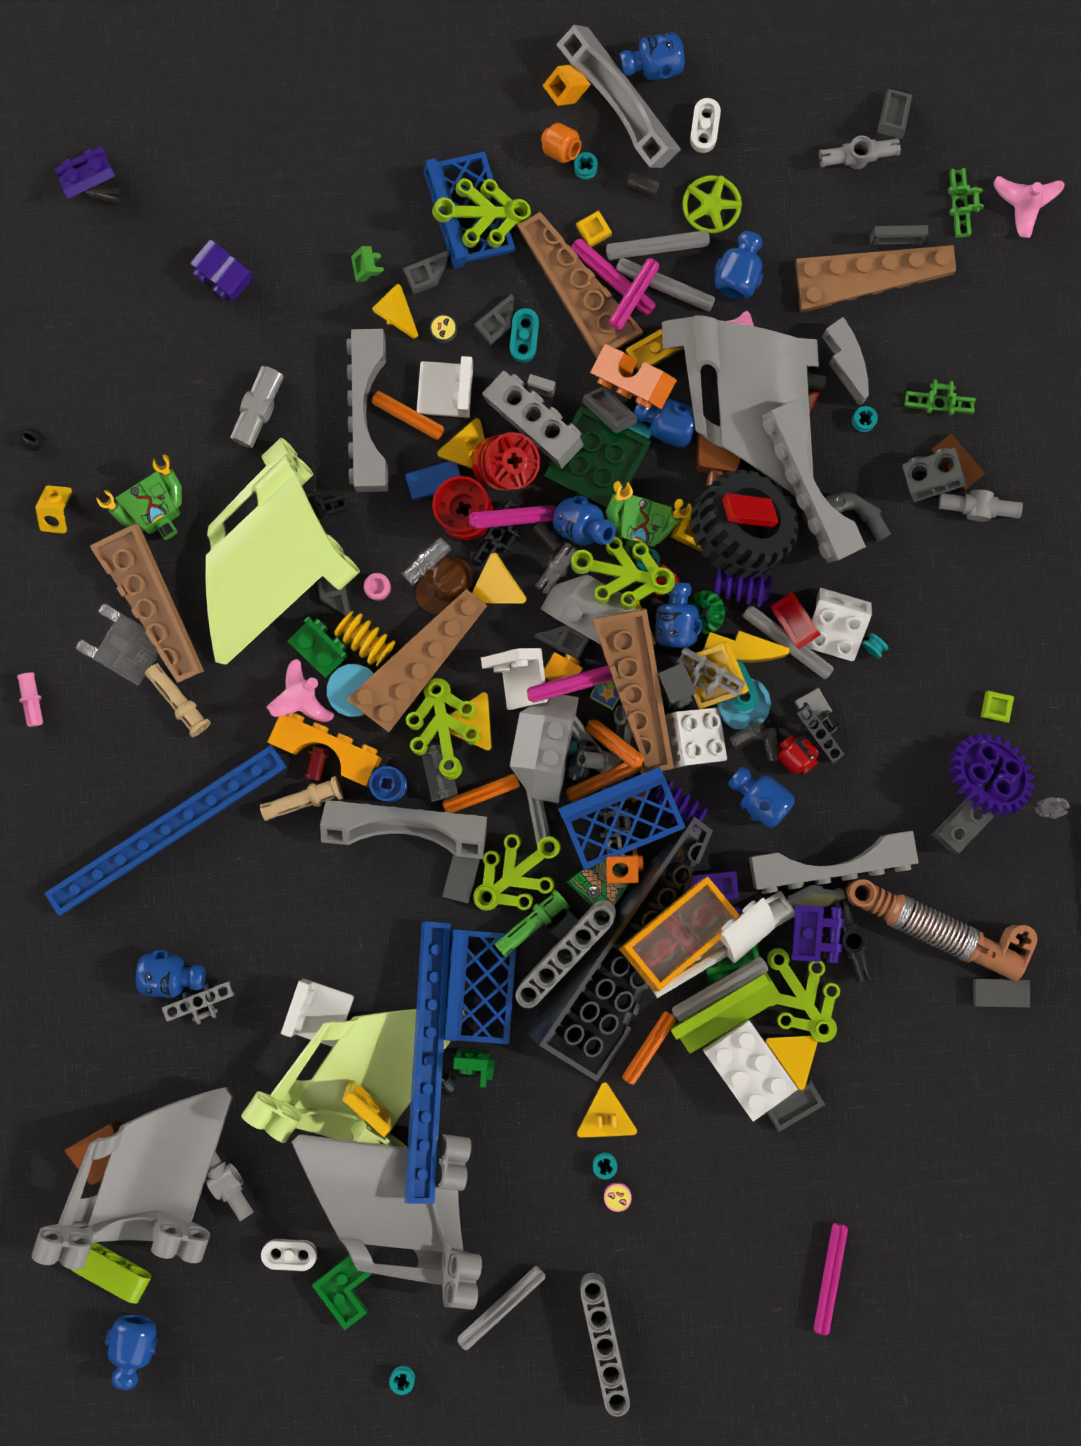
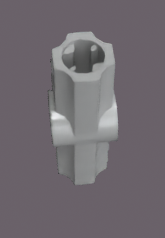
M261 366L251 391L244 395L241 402V414L230 436L233 441L242 446L253 448L263 423L269 420L273 412V400L284 378L283 374L270 367Z

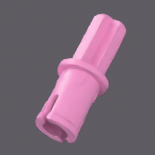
M34 673L17 675L22 697L19 701L23 703L28 727L43 724L39 700L42 698L37 692Z

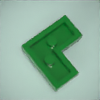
M350 1255L312 1284V1287L344 1330L367 1314V1308L353 1291V1288L372 1274L357 1271Z

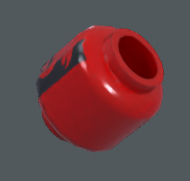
M791 735L780 744L782 750L779 752L778 758L790 773L804 775L818 763L816 760L818 750L806 736L801 735L794 738Z

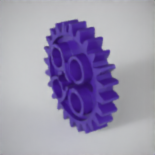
M977 733L974 737L968 736L951 753L953 758L949 761V764L953 768L949 771V774L956 776L951 783L960 786L957 794L965 793V803L972 800L974 802L973 809L975 810L981 806L984 815L990 810L994 817H997L1000 813L1004 817L1010 813L1015 814L1033 796L1030 791L1035 788V785L1030 783V781L1035 777L1027 773L1032 767L1031 765L1023 764L1026 756L1019 757L1017 755L1018 747L1014 749L1009 748V740L1003 744L999 735L992 740L990 733H987L984 737ZM1000 759L998 767L994 770L993 767L996 764H998V760ZM988 780H990L991 782H989V783L986 785L985 790H983V787H984L985 783H986Z

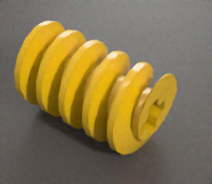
M351 611L336 628L335 636L341 637L344 635L343 642L345 644L352 642L351 649L353 651L360 649L359 656L361 658L368 656L367 662L370 665L377 662V667L390 654L395 641L393 640L385 644L386 634L378 638L379 628L376 627L370 631L371 621L368 620L362 624L360 621L363 614L360 613L353 617V611Z

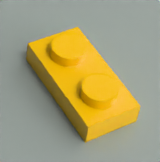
M662 329L628 347L625 352L637 361L635 369L638 373L643 362L654 366L683 350V348H667L663 350Z

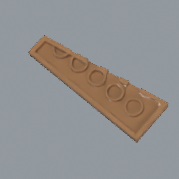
M541 212L518 224L519 232L596 359L605 344L619 349L643 334L642 329L631 316H629L621 330L610 326V318L619 304L613 299L612 294L606 287H603L595 278L593 272L589 268L587 269L581 262L578 255L565 243L562 236Z
M133 524L90 545L106 573L110 574L114 579L121 596H124L132 607L131 611L135 618H139L146 629V635L157 648V652L177 683L204 672L139 524Z
M466 589L352 693L347 701L386 731L390 732L487 605Z
M643 608L592 618L638 751L644 756L643 765L648 772L658 767H661L662 771L674 769L647 609Z

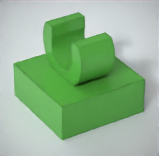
M361 246L351 256L356 282H366L371 276H377L384 270L383 267L375 266L374 262L381 258V254L372 253L371 246Z

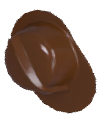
M447 557L438 561L421 578L417 585L416 598L421 608L429 613L440 614L466 589L469 590L472 586L473 573L468 563L457 557Z

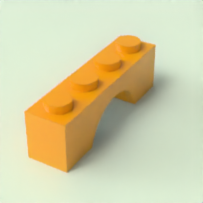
M291 713L288 716H279L268 743L295 755L309 745H327L336 752L340 759L341 775L369 787L370 777L378 768L382 759L376 755L378 750L365 744L361 748L352 745V738L338 733L337 738L327 734L329 728L314 722L313 726H309L303 723L304 717L298 714Z

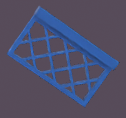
M485 152L437 162L436 158L426 160L424 175L433 204L443 197L452 200L451 195L463 174L476 181L475 189H477L479 184L482 185L484 183V175L486 180H494ZM481 161L483 171L480 176L467 170L470 163ZM453 168L460 172L456 181L453 182L444 176L443 169ZM486 186L490 191H493L490 186ZM467 197L463 206L468 205L469 201L471 200L469 197ZM494 197L488 198L490 202L493 200L495 207H502ZM439 210L441 214L446 215L444 210ZM452 217L448 222H439L453 269L464 267V263L515 251L509 231L505 235L507 245L493 248L488 244L487 239L485 240L480 237L478 243L483 245L480 252L469 254L467 247L462 242V236L467 229L460 226L458 221L460 218ZM471 218L475 220L472 228L481 218ZM498 218L495 225L491 223L487 228L490 230L498 229L499 224L501 225L506 218ZM467 235L468 239L474 240L473 236Z
M661 767L558 809L562 819H564L584 869L606 861L608 856L621 855L686 828ZM662 785L666 794L662 806L647 800L651 788ZM646 791L644 798L637 796V794ZM634 797L642 801L636 816L621 810L627 798ZM667 799H668V801H669V804H670L672 810L665 807V804H666V802H667ZM621 801L619 808L611 806ZM645 802L660 808L655 823L639 817ZM605 807L617 811L611 826L596 820L600 810ZM663 810L674 814L678 823L677 826L666 829L657 825ZM596 812L593 819L586 816ZM620 813L635 819L629 834L614 828ZM584 818L592 822L586 837L575 832L572 821ZM638 820L653 826L649 837L640 839L632 835ZM595 823L610 829L604 844L589 838ZM655 828L663 830L662 832L653 835ZM612 831L627 836L623 848L616 850L607 846ZM578 837L584 839L582 847L578 840ZM630 838L638 841L628 845ZM587 841L602 847L598 858L589 862L583 852ZM605 849L612 851L611 853L603 856Z
M451 930L444 1040L509 1044L516 948L506 957L503 956L501 958L492 947L494 943L506 935L505 933ZM469 936L479 937L486 945L475 956L468 949ZM485 938H495V939L492 940L490 943H488V941H487ZM489 949L498 961L486 970L477 958ZM467 953H468L469 956L472 958V959L469 960L468 962H467ZM509 957V962L507 965L504 962V960ZM475 962L484 974L472 983L466 976V968ZM502 964L508 971L507 979L499 985L489 973ZM487 976L496 989L484 998L475 986ZM466 981L469 984V987L464 990ZM507 984L506 993H505L504 990L502 989V987H504V986ZM473 989L482 1001L470 1011L463 1003L464 995ZM500 991L506 998L505 1006L496 1012L488 1003V1000ZM485 1003L494 1016L482 1026L473 1013ZM463 1008H464V1010L467 1012V1014L462 1018V1013H463ZM505 1011L503 1020L500 1015ZM468 1017H471L480 1027L471 1036L461 1035V1025ZM496 1018L504 1026L503 1038L492 1037L485 1029ZM483 1031L487 1037L477 1035Z

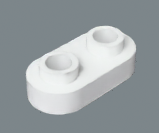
M711 98L701 99L697 102L694 109L690 143L692 148L700 153L711 151L717 140L720 106ZM709 113L711 117L705 118L702 114ZM699 138H706L707 142L701 143Z
M272 1239L263 1247L261 1259L264 1265L270 1269L305 1271L314 1265L317 1259V1249L313 1243L307 1240ZM275 1248L279 1249L281 1256L275 1257L272 1254V1250ZM306 1250L309 1255L308 1258H302L299 1255V1251Z

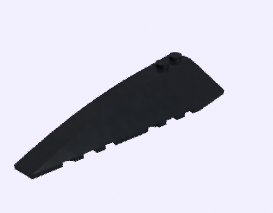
M691 816L684 824L686 828L677 831L640 874L638 883H633L616 904V915L611 927L566 973L526 1032L539 1046L595 1081L599 1080L628 1037L631 1030L628 1024L633 1015H637L641 1006L639 1004L644 989L647 990L649 986L619 948L682 896L685 886L690 887L694 878L692 876L694 867L700 863L713 832L712 829L694 816ZM694 825H697V829L693 832ZM605 972H611L612 974H614V975L617 976V977H609V978H608V977H607L606 975H604L603 973H605Z

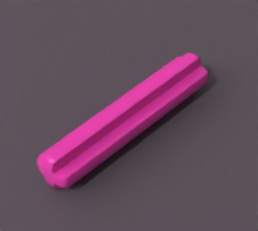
M651 258L646 260L610 318V326L617 330L623 328L658 271L659 263Z

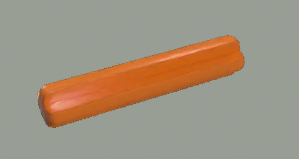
M380 391L374 394L372 398L373 405L436 440L442 436L444 428L440 424Z
M591 719L588 721L586 730L591 736L632 768H640L642 766L644 756L598 720Z
M624 762L607 772H602L569 787L566 790V794L569 800L574 802L639 772L641 768H632Z
M512 774L444 800L443 807L445 812L454 813L514 790L520 786L517 776Z
M665 1011L624 1072L622 1078L629 1084L634 1085L676 1022V1017Z

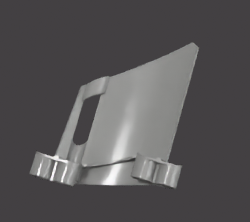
M693 316L662 322L663 350L667 348H683L685 350L697 433L717 447L726 449L796 497L797 494L793 485L786 478L785 467L775 454V445L771 436L764 430L762 415L799 398L810 421L807 367H819L817 340L796 338L759 327L716 320L707 316ZM705 364L713 366L717 372L720 426L711 423L703 415L700 370ZM809 426L807 454L809 467L813 475L811 429Z
M227 1087L215 1089L163 1106L119 1126L118 1132L107 1138L99 1137L91 1142L59 1223L44 1226L39 1230L31 1255L32 1259L42 1265H52L56 1261H60L68 1269L79 1270L85 1266L92 1243L115 1240L153 1241L151 1251L158 1257L169 1259L178 1255L182 1260L189 1263L201 1262L210 1238V1232L206 1228L192 1222L233 1098ZM110 1155L98 1194L90 1198L80 1199L92 1161Z
M299 1135L292 1141L304 1172L339 1240L347 1248L357 1271L442 1285L445 1307L472 1310L475 1308L478 1300L476 1280L479 1279L481 1274L482 1259L479 1254H472L463 1250L458 1191H463L467 1182V1168L465 1164L471 1153V1140L469 1137L440 1135L438 1139L434 1204L404 1203L408 1148L308 1135ZM364 1244L412 1249L417 1254L418 1266L408 1267L374 1263Z

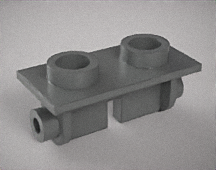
M441 745L428 746L426 753L422 755L432 802L457 796L455 779L448 780L444 778L439 770L440 761L443 759ZM451 762L446 764V770L452 769Z

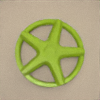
M710 175L695 180L688 186L683 198V211L688 222L699 231L706 230L708 233H719L730 228L737 221L742 207L739 191L724 176ZM704 182H716L710 194L696 187ZM723 184L733 192L736 201L721 198ZM691 193L701 202V206L689 215L687 201ZM736 209L732 220L723 226L721 210ZM704 215L712 218L715 229L701 227L694 221Z

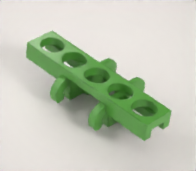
M965 168L961 170L951 169L949 172L951 187L948 188V194H951L953 209L950 210V215L954 219L955 238L970 237L972 234L970 212H979V210L984 208V205L979 202V194L982 193V189L977 187L970 188V185H967ZM956 174H959L962 177V181L959 183H956ZM967 195H973L974 204L968 205ZM962 200L965 204L964 207L958 208L955 205V201ZM959 215H965V220L960 221ZM960 225L966 226V233H960Z
M934 379L933 384L930 383L932 391L929 393L907 391L905 394L904 407L925 409L927 413H931L932 410L949 412V415H954V413L973 414L975 412L974 403L976 398L956 396L957 393H953V390L956 389L953 381H950L949 384H939L937 379ZM937 389L948 390V396L936 395ZM915 396L918 399V403L909 402V397ZM922 398H927V404L922 403ZM936 399H942L944 401V406L942 408L936 407ZM968 402L970 408H961V403Z

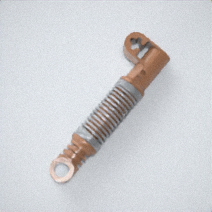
M853 880L845 887L844 893L848 903L866 911L870 910V913H876L878 917L882 916L886 920L887 925L896 928V930L899 929L901 932L904 931L909 936L917 937L922 942L926 941L927 944L935 946V948H939L945 953L948 952L949 955L957 956L958 959L967 963L973 961L1015 982L1024 974L1037 944V934L1034 929L1026 925H1010L1004 930L999 943H996L984 937L983 933L976 928L967 926V924L963 925L958 920L954 921V918H950L949 915L945 917L944 913L941 914L936 909L932 910L927 905L923 906V903L919 904L918 901H914L909 896L907 897L903 894L892 895L889 891L885 893V889L881 888L879 890V887L869 880ZM860 885L866 890V897L862 901L858 900L855 896V890ZM1017 934H1020V937L1023 939L1022 943H1019V940L1016 938ZM1009 944L1015 945L1016 948L1022 950L1021 954L1008 949Z

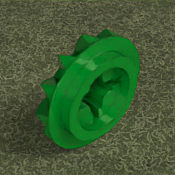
M702 591L694 594V598L688 603L698 609L699 619L702 623L701 632L708 634L717 631L722 625L725 616L722 600L712 591ZM710 607L706 612V617H701L703 608Z

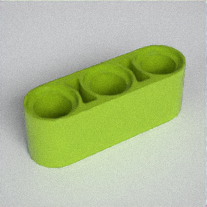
M96 1242L91 1244L84 1268L72 1270L119 1298L135 1304L139 1302L152 1277L145 1269Z

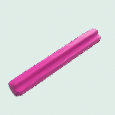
M577 239L571 248L578 257L624 297L632 283L582 239ZM643 293L635 307L644 315H649L656 305Z
M549 505L473 512L469 515V525L477 529L553 521L557 507Z
M604 666L529 687L527 689V698L535 703L613 681L609 667Z
M839 1223L832 1225L814 1323L815 1332L822 1335H828L830 1332L848 1233L846 1225Z

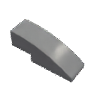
M842 317L825 330L822 338L835 354L829 365L860 406L869 396L866 366L855 335L844 317Z

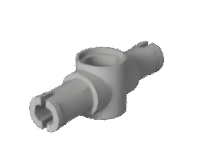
M858 136L851 143L843 144L842 147L819 150V160H822L820 161V166L844 164L845 166L849 165L853 169H861L868 162L877 161V158L900 155L901 148L900 145H897L900 141L899 138L876 142L875 139L871 140L866 136ZM854 150H862L865 155H857Z
M971 490L969 494L965 493L964 496L942 493L940 494L938 509L962 511V514L967 515V519L981 522L990 521L991 518L996 516L1020 518L1023 508L1022 502L999 500L998 497H994L993 492L987 490Z
M215 1152L208 1171L209 1173L207 1174V1186L216 1199H222L224 1202L227 1201L238 1220L242 1221L254 1212L241 1192L243 1190L241 1187L243 1185L242 1177L232 1164L222 1163Z

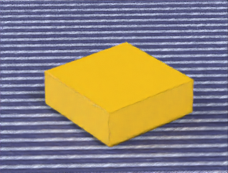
M599 210L576 223L578 231L590 247L612 236V232Z

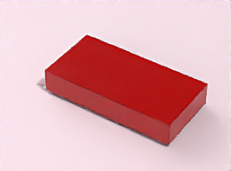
M729 493L722 498L728 522L774 527L778 523L772 499Z
M790 592L770 606L798 650L821 635L793 592Z

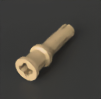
M158 663L145 671L148 679L175 710L176 719L182 720L190 730L189 735L191 737L199 735L211 724L209 719L203 718L196 709L197 705L195 702L187 700Z
M333 776L330 781L318 785L312 783L306 790L260 804V810L264 820L267 821L311 805L320 807L326 800L335 798L341 800L343 799V792L337 777Z

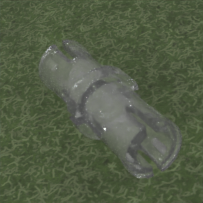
M439 537L424 553L420 552L417 555L418 559L401 574L413 586L428 570L432 571L435 567L434 565L450 552L451 548Z
M567 542L563 544L555 559L548 562V569L535 584V587L541 590L544 584L548 582L543 590V593L546 595L550 594L559 578L565 576L567 573L566 568L571 563L572 555L578 551L573 547L570 553L566 555L571 547Z
M1048 797L1040 800L1037 803L1040 806L1035 809L1039 816H1050L1049 818L1054 819L1067 814L1068 811L1065 809H1069V804L1063 798L1054 799L1055 797Z

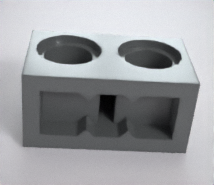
M942 448L933 455L924 458L922 456L914 457L908 463L902 464L914 502L967 486L955 448ZM945 465L954 466L949 472L940 471ZM920 473L927 474L926 478L921 481L914 480L915 476Z
M684 663L658 673L661 694L667 708L674 706L675 710L692 702L691 698L696 694V690Z
M972 800L966 803L963 801L933 832L932 836L951 854H959L994 817L991 810L984 815L981 806L974 810V802Z

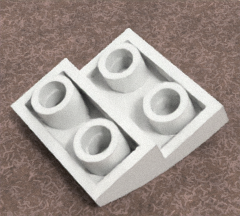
M764 898L757 903L755 901L750 902L742 910L744 914L738 920L732 918L721 929L723 932L721 933L720 941L728 948L727 956L733 963L738 961L775 929L772 911Z

